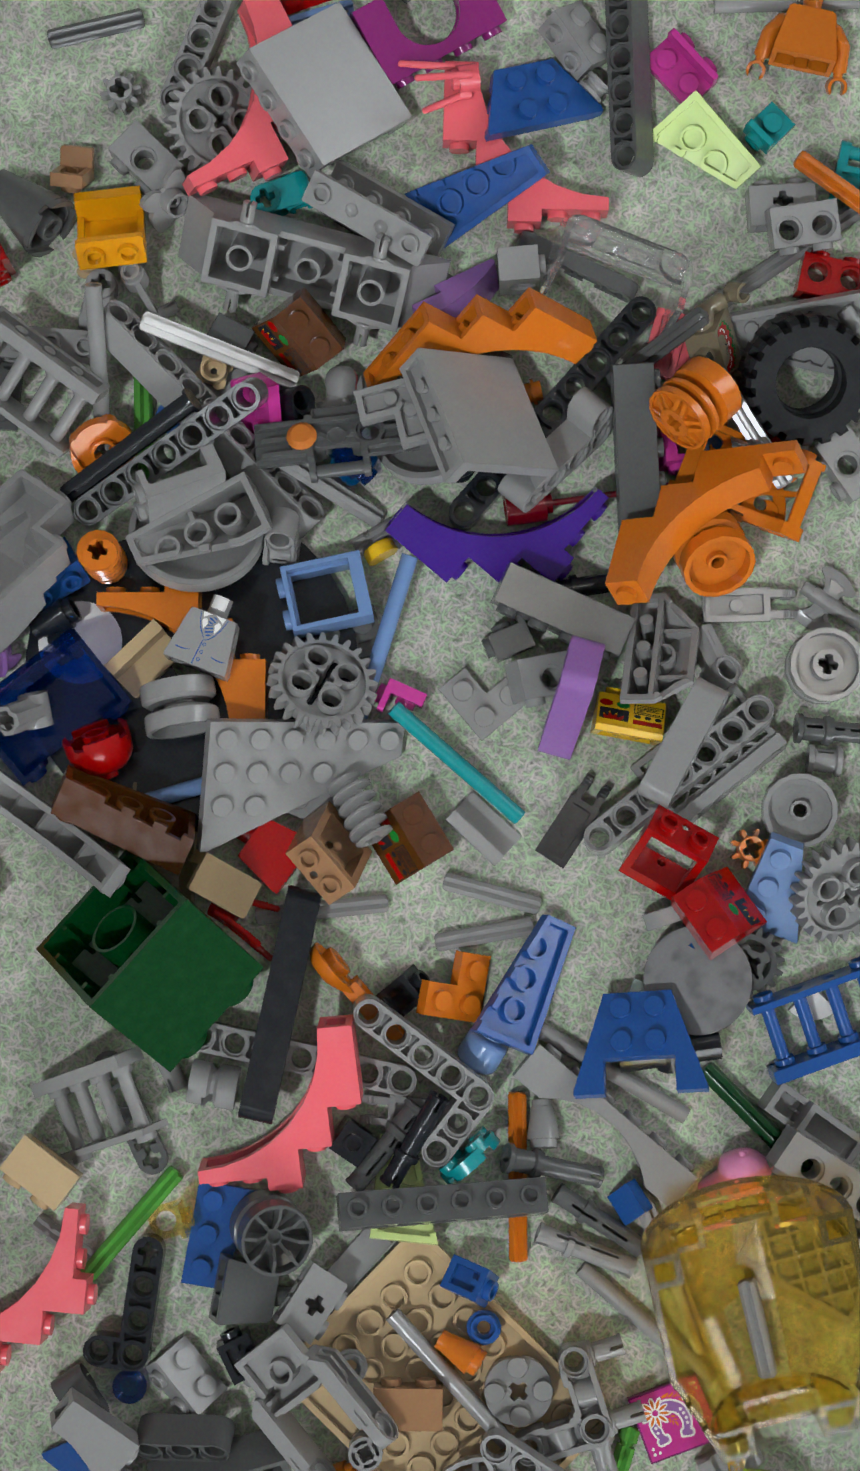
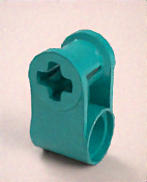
M305 171L292 172L281 178L261 183L254 187L250 195L251 203L252 201L258 203L256 209L281 216L295 214L297 209L308 206V209L313 208L301 200L309 184ZM266 196V199L271 201V206L265 207L263 203H260V198Z

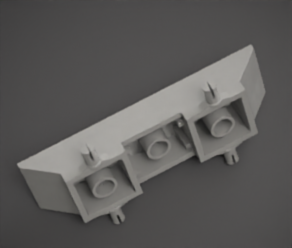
M197 193L188 198L178 257L201 274L200 281L217 285L226 291L223 306L225 311H228L229 308L230 312L237 311L239 294H252L266 298L269 293L288 299L304 286L320 307L332 310L331 316L347 319L354 325H357L353 344L358 346L362 334L360 347L367 346L370 329L381 328L397 332L398 328H401L412 316V305L435 295L434 285L447 279L451 260L425 254L420 266L416 267L388 251L390 237L386 235L381 247L382 234L376 235L374 243L364 237L256 209L258 203L252 201L250 204L251 200L249 199L243 200V205L205 195L200 196Z

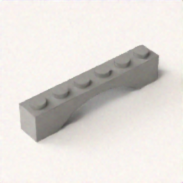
M538 1043L533 1055H528L513 1072V1076L539 1098L574 1102L594 1110L610 1121L623 1135L632 1149L639 1167L642 1185L667 1207L672 1209L697 1179L691 1172L695 1166L680 1153L674 1158L664 1150L668 1143L654 1131L648 1136L638 1128L642 1121L628 1109L622 1114L612 1106L616 1099L608 1092H606L605 1098L575 1099L573 1091L580 1069L574 1065L570 1070L560 1062L564 1055L550 1043L545 1048Z

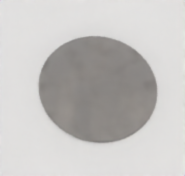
M683 927L667 934L654 946L645 964L643 986L644 991L671 990L688 1034L707 1035L728 1027L744 1011L751 995L752 972L746 954L738 943L710 961L687 927Z

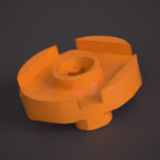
M111 414L92 418L82 423L69 437V454L77 473L103 455L101 452L94 453L99 445H111L108 448L110 450L131 434L132 430L127 424L117 420Z

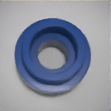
M478 1310L467 1321L468 1336L476 1343L488 1345L493 1343L500 1335V1320L490 1310ZM481 1321H487L490 1324V1329L485 1333L477 1329V1325Z

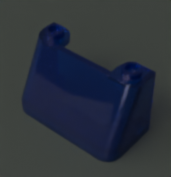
M75 629L64 632L0 682V706L17 701V696L41 690H47L54 725L35 730H25L8 736H4L0 731V758L23 786L29 781L31 783L37 782L47 773L45 768L49 762L47 758L63 746L62 740L64 738L68 742L73 739L72 731L93 723L100 717L102 719L110 717L112 720H115L127 711V705L132 702Z

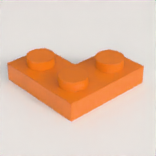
M456 950L450 984L422 979L416 1013L475 1023L482 1009L491 956Z

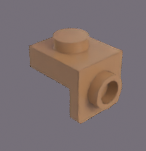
M70 144L62 145L60 148V166L50 172V186L61 187L63 192L78 193L93 182L94 148Z

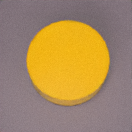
M387 537L369 546L364 551L363 556L369 566H374L394 555L398 551V547L392 538Z

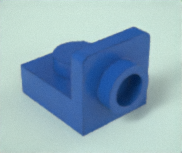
M454 1254L440 1286L485 1308L488 1301L491 1302L497 1294L499 1276L483 1266Z

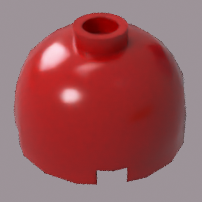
M116 718L118 724L109 725L108 719L72 731V740L69 742L66 738L62 740L66 757L71 766L104 779H111L119 774L118 770L128 762L132 755L133 742L127 720Z

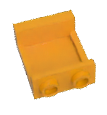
M140 185L73 193L77 215L75 249L80 270L147 263L145 211L139 205L142 198Z

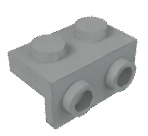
M581 0L554 10L539 27L541 36L565 71L576 81H580L589 70L607 63L606 36Z
M185 1335L145 1367L150 1373L148 1376L151 1383L158 1390L165 1392L171 1400L170 1405L176 1414H201L228 1389Z

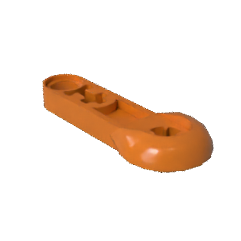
M318 942L314 943L309 952L310 961L314 969L327 984L342 991L352 1004L361 995H374L358 975L350 979L347 974L351 970L332 947L325 949ZM365 1004L360 1008L359 1012L366 1020H370L377 1015L378 1008L373 1004ZM395 1024L387 1029L386 1036L391 1040H398L403 1037L405 1030L400 1025Z

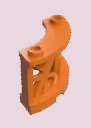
M728 422L724 426L719 427L714 434L722 441L720 449L732 448L731 440L749 446L743 434L728 427ZM707 441L701 448L693 450L687 448L676 479H670L668 485L693 481L700 452L704 451ZM711 444L709 445V450H715ZM802 449L808 465L797 492L786 491L783 488L777 489L772 482L770 491L740 502L739 505H734L727 509L726 512L732 514L740 523L746 522L760 528L762 531L799 542L803 529L800 528L819 476L821 472L825 471L826 465L816 461L817 454ZM772 496V501L763 500L766 504L764 510L755 508L754 499L756 497ZM785 497L795 498L787 521H785Z

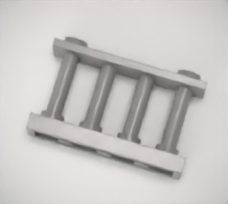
M342 159L337 161L331 176L316 169L301 199L303 202L374 243L376 235L382 234L381 247L385 235L390 237L388 251L416 267L420 266L427 251L436 256L442 253L455 227V224Z
M1 305L0 346L3 342H7L17 350L19 355L0 385V414L38 441L46 452L62 457L69 451L70 447L69 438L65 435L85 403L94 405L105 397L111 386ZM30 362H34L45 370L46 377L26 407L13 398L11 394ZM61 382L73 391L74 396L55 427H53L38 415L57 383Z
M138 1046L30 1085L35 1098L48 1094L50 1100L54 1099L72 1147V1150L59 1155L63 1159H72L74 1164H78L93 1158L92 1152L125 1141L136 1138L137 1143L141 1144L158 1137L156 1130L169 1125L167 1118L149 1124L131 1075V1071H133L131 1064L144 1059L143 1053ZM110 1072H112L113 1078H118L136 1127L134 1129L127 1130L109 1081L112 1078ZM89 1079L92 1085L96 1084L114 1133L113 1136L106 1138L88 1086H90ZM68 1087L71 1093L75 1092L93 1141L91 1143L85 1144L67 1096L70 1093Z

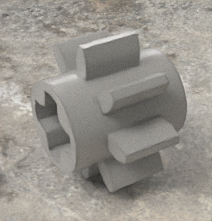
M116 70L115 76L110 80L103 79L107 91L101 92L100 96L103 101L111 100L108 103V109L111 113L118 108L122 109L124 115H127V108L133 105L139 108L140 105L135 95H140L143 92L141 85L132 86L135 80L132 73L125 77L121 76L118 70ZM124 87V97H118V88Z

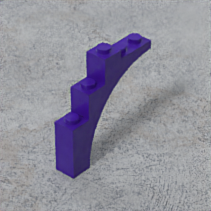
M594 487L582 500L556 518L535 527L507 533H478L453 528L429 518L405 502L384 526V529L446 583L451 577L457 580L468 567V564L465 562L468 558L472 559L498 583L506 565L512 562L521 567L518 563L521 558L545 578L551 581L556 579L562 581L572 570L573 565L570 563L574 559L565 548L568 544L573 547L585 534L582 528L590 519L596 521L607 508L605 502L609 497L597 487Z

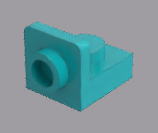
M771 102L754 119H750L746 123L743 130L746 134L744 139L753 150L759 151L761 149L767 154L794 128L795 123Z

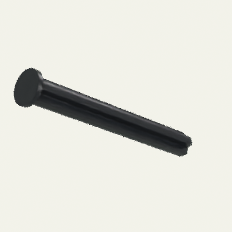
M184 388L180 397L60 487V491L70 499L71 503L75 502L79 497L194 411L199 412L202 409L199 400L189 389Z

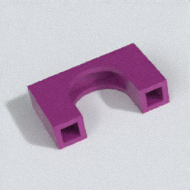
M373 0L349 15L392 85H396L398 90L415 81L413 73L421 70L399 67L398 61L443 62L442 57L451 52L454 53L455 57H458L472 49L471 41L481 35L484 41L502 32L499 25L507 21L497 0H453L456 16L453 29L448 37L436 44L422 45L409 40L401 33L384 0ZM425 69L426 73H429V72H431V71L434 70V69Z

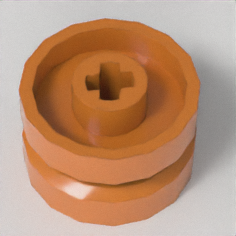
M726 511L702 526L673 555V559L679 567L685 583L694 593L704 597H719L735 591L751 576L756 562L754 550L749 540L745 537L742 527L735 517Z

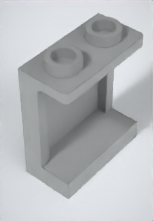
M213 444L200 447V467L153 484L148 483L142 469L135 471L136 484L132 485L133 494L136 502H133L134 510L140 522L145 520L146 524L225 482L226 471Z

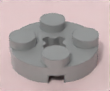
M510 1355L503 1357L491 1366L485 1377L484 1396L487 1407L499 1421L519 1428L525 1427L539 1420L547 1412L551 1404L553 1388L549 1373L538 1360L531 1356ZM513 1382L517 1385L524 1382L527 1385L524 1389L526 1396L523 1398L519 1396L515 1399L510 1396L512 1389L509 1386Z

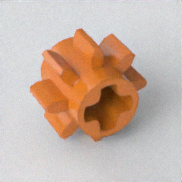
M744 829L739 830L742 839L729 842L732 846L736 847V853L732 854L730 858H740L743 860L741 869H746L749 862L752 861L756 867L768 841V839L761 840L758 837L760 829H755L751 836H748ZM747 840L750 844L757 843L758 849L754 851V858L751 854L745 855L743 853V849L747 847L745 842Z

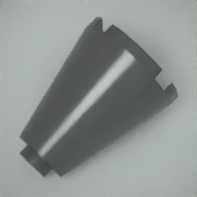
M0 170V217L25 251L31 256L42 257L50 254L54 249L49 245L59 234L64 240L74 226L77 216L75 209L72 208L74 204L69 199L10 171Z

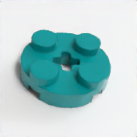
M481 1126L468 1138L470 1142L465 1146V1149L462 1151L458 1149L450 1161L439 1168L440 1176L447 1184H453L454 1179L458 1183L475 1170L486 1159L484 1151L489 1146L493 1151L497 1148L500 1139L492 1130L487 1131L484 1126Z

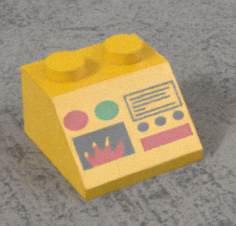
M606 687L605 692L599 691L597 693L590 733L651 745H658L662 742L666 712L665 703L620 704L621 689Z

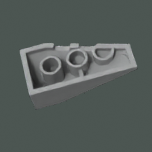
M243 471L126 535L125 539L137 565L141 567L243 546L271 531L272 524L269 511L257 486Z

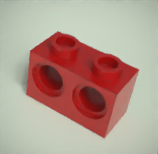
M813 250L811 252L805 251L800 260L792 297L808 299L860 289V259L844 257L841 260L830 257V253L823 250L815 252ZM808 270H819L823 275V281L815 282L811 280L808 276ZM840 277H851L855 281L856 288L846 289L843 287Z

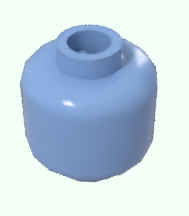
M471 1028L457 1049V1054L461 1061L475 1072L484 1075L494 1073L507 1053L506 1045L471 1031Z

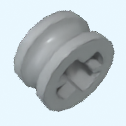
M590 70L587 73L588 78L580 80L578 83L600 104L602 102V95L608 94V87Z

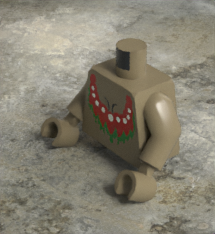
M731 281L725 285L723 294L717 293L696 306L708 312L709 323L687 339L685 344L689 358L701 356L713 360L726 368L738 385V379L742 378V373L738 370L739 362L742 358L728 310V303H746L750 298V294L739 293L746 283Z

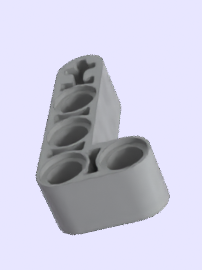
M581 388L568 405L567 419L546 438L559 470L540 489H535L530 475L506 474L499 484L498 492L525 513L530 511L605 442L612 428L613 407L589 388Z
M701 677L696 679L637 790L639 795L666 809L670 807L713 725L717 724L724 712L730 692Z

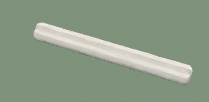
M146 311L141 318L139 324L141 331L250 374L261 372L280 386L286 388L294 387L298 383L300 373L297 370Z

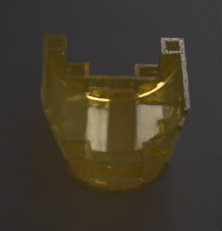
M779 1175L752 1176L728 1180L701 1188L676 1200L657 1214L647 1226L642 1236L641 1255L668 1378L674 1390L678 1392L690 1414H693L701 1426L704 1435L722 1462L728 1463L757 1455L752 1430L813 1414L824 1437L858 1429L860 1421V1247L853 1210L846 1198L825 1184L805 1178ZM754 1277L757 1280L778 1369L776 1376L773 1378L761 1379L758 1376L737 1286L739 1280Z

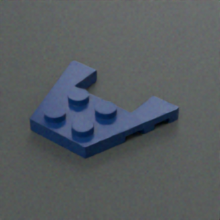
M671 990L603 994L574 1087L573 1095L575 1099L606 1097V1062L675 1058L676 1090L678 1093L709 1092L708 1082Z

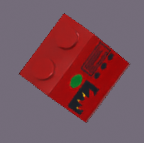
M728 867L700 877L672 896L671 906L710 961L767 923Z

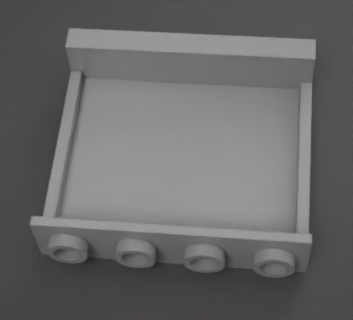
M340 1L249 48L236 63L240 68L242 77L251 85L259 98L260 105L268 112L276 124L280 136L288 143L296 156L299 166L306 171L310 179L316 169L321 171L328 165L386 133L388 135L392 134L412 117Z
M417 348L399 368L444 483H456L467 471L530 475L535 489H540L559 470L513 358Z

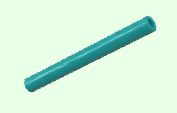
M398 701L391 708L388 715L513 824H516L523 817L525 811L402 703Z

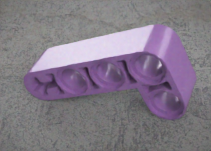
M574 635L571 636L561 676L544 724L537 751L568 760L571 759L596 686L605 644Z

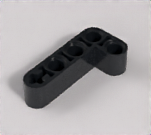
M146 1233L134 1244L120 1332L98 1330L91 1334L83 1347V1356L90 1365L123 1371H137L149 1359L166 1254V1244L160 1235ZM148 1242L153 1243V1249L158 1250V1252L154 1253L151 1257L149 1267L138 1268L137 1264L143 1266L146 1261V1251L141 1250V1248L145 1247ZM140 1276L149 1277L153 1282V1290L149 1292L140 1291L136 1286V1278ZM136 1310L143 1311L148 1317V1324L136 1326L132 1323L131 1313ZM95 1340L104 1341L108 1345L109 1353L104 1356L95 1354L92 1350V1342ZM129 1345L138 1346L143 1352V1358L137 1361L129 1359L126 1355V1347Z

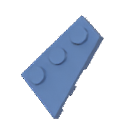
M771 832L745 892L767 921L766 924L761 926L763 931H768L777 937L797 944L799 925L795 922L796 917L790 912L794 905L788 901V898L796 894L790 888V885L800 881L794 873L802 872L804 843Z

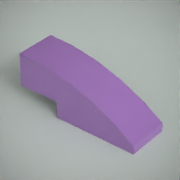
M491 258L434 285L436 294L412 305L413 313L424 301L456 318L476 294L490 301L499 289L495 261Z

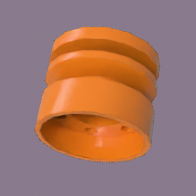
M697 356L690 358L676 371L671 379L666 380L662 387H659L649 398V409L659 429L671 441L681 447L693 450L701 448L716 433L719 427L724 426L739 411L742 397L738 385L721 365L709 358Z

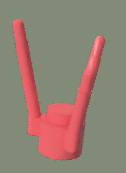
M414 60L398 61L399 67L450 70V72L415 75V81L450 80L452 90L459 91V93L422 109L423 114L438 110L460 100L472 99V91H479L481 88L477 63L467 64L466 61L458 63Z

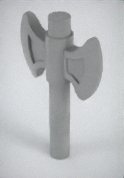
M827 566L822 567L825 579L824 587L821 589L808 581L805 582L799 592L806 596L807 600L813 604L803 610H794L796 611V620L811 630L833 628L827 619L830 614L860 632V616L842 605L843 603L839 601V598L842 596L855 597L856 594L851 582L836 569Z

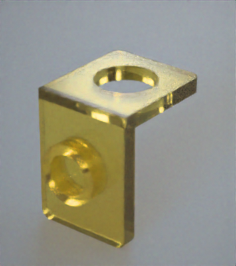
M183 1198L161 1204L148 1218L150 1228L163 1239L181 1235L182 1239L188 1238L191 1233V1227L195 1226L191 1207H185ZM162 1211H170L176 1217V1225L170 1231H162L156 1224V1218Z

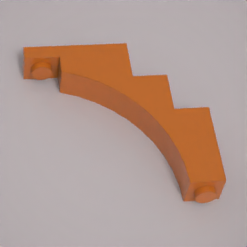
M530 287L527 288L508 311L476 294L456 318L423 301L363 374L367 387L397 380L398 376L403 377L399 368L417 348L471 354L505 350L534 351L557 356L577 364L585 354H588L593 349L594 344L598 340L589 319Z
M791 440L701 451L693 482L661 485L653 517L622 520L605 581L617 605L650 602L654 587L669 560L696 531L717 515L751 497L770 491L772 480L775 476L806 473L808 462L798 441Z

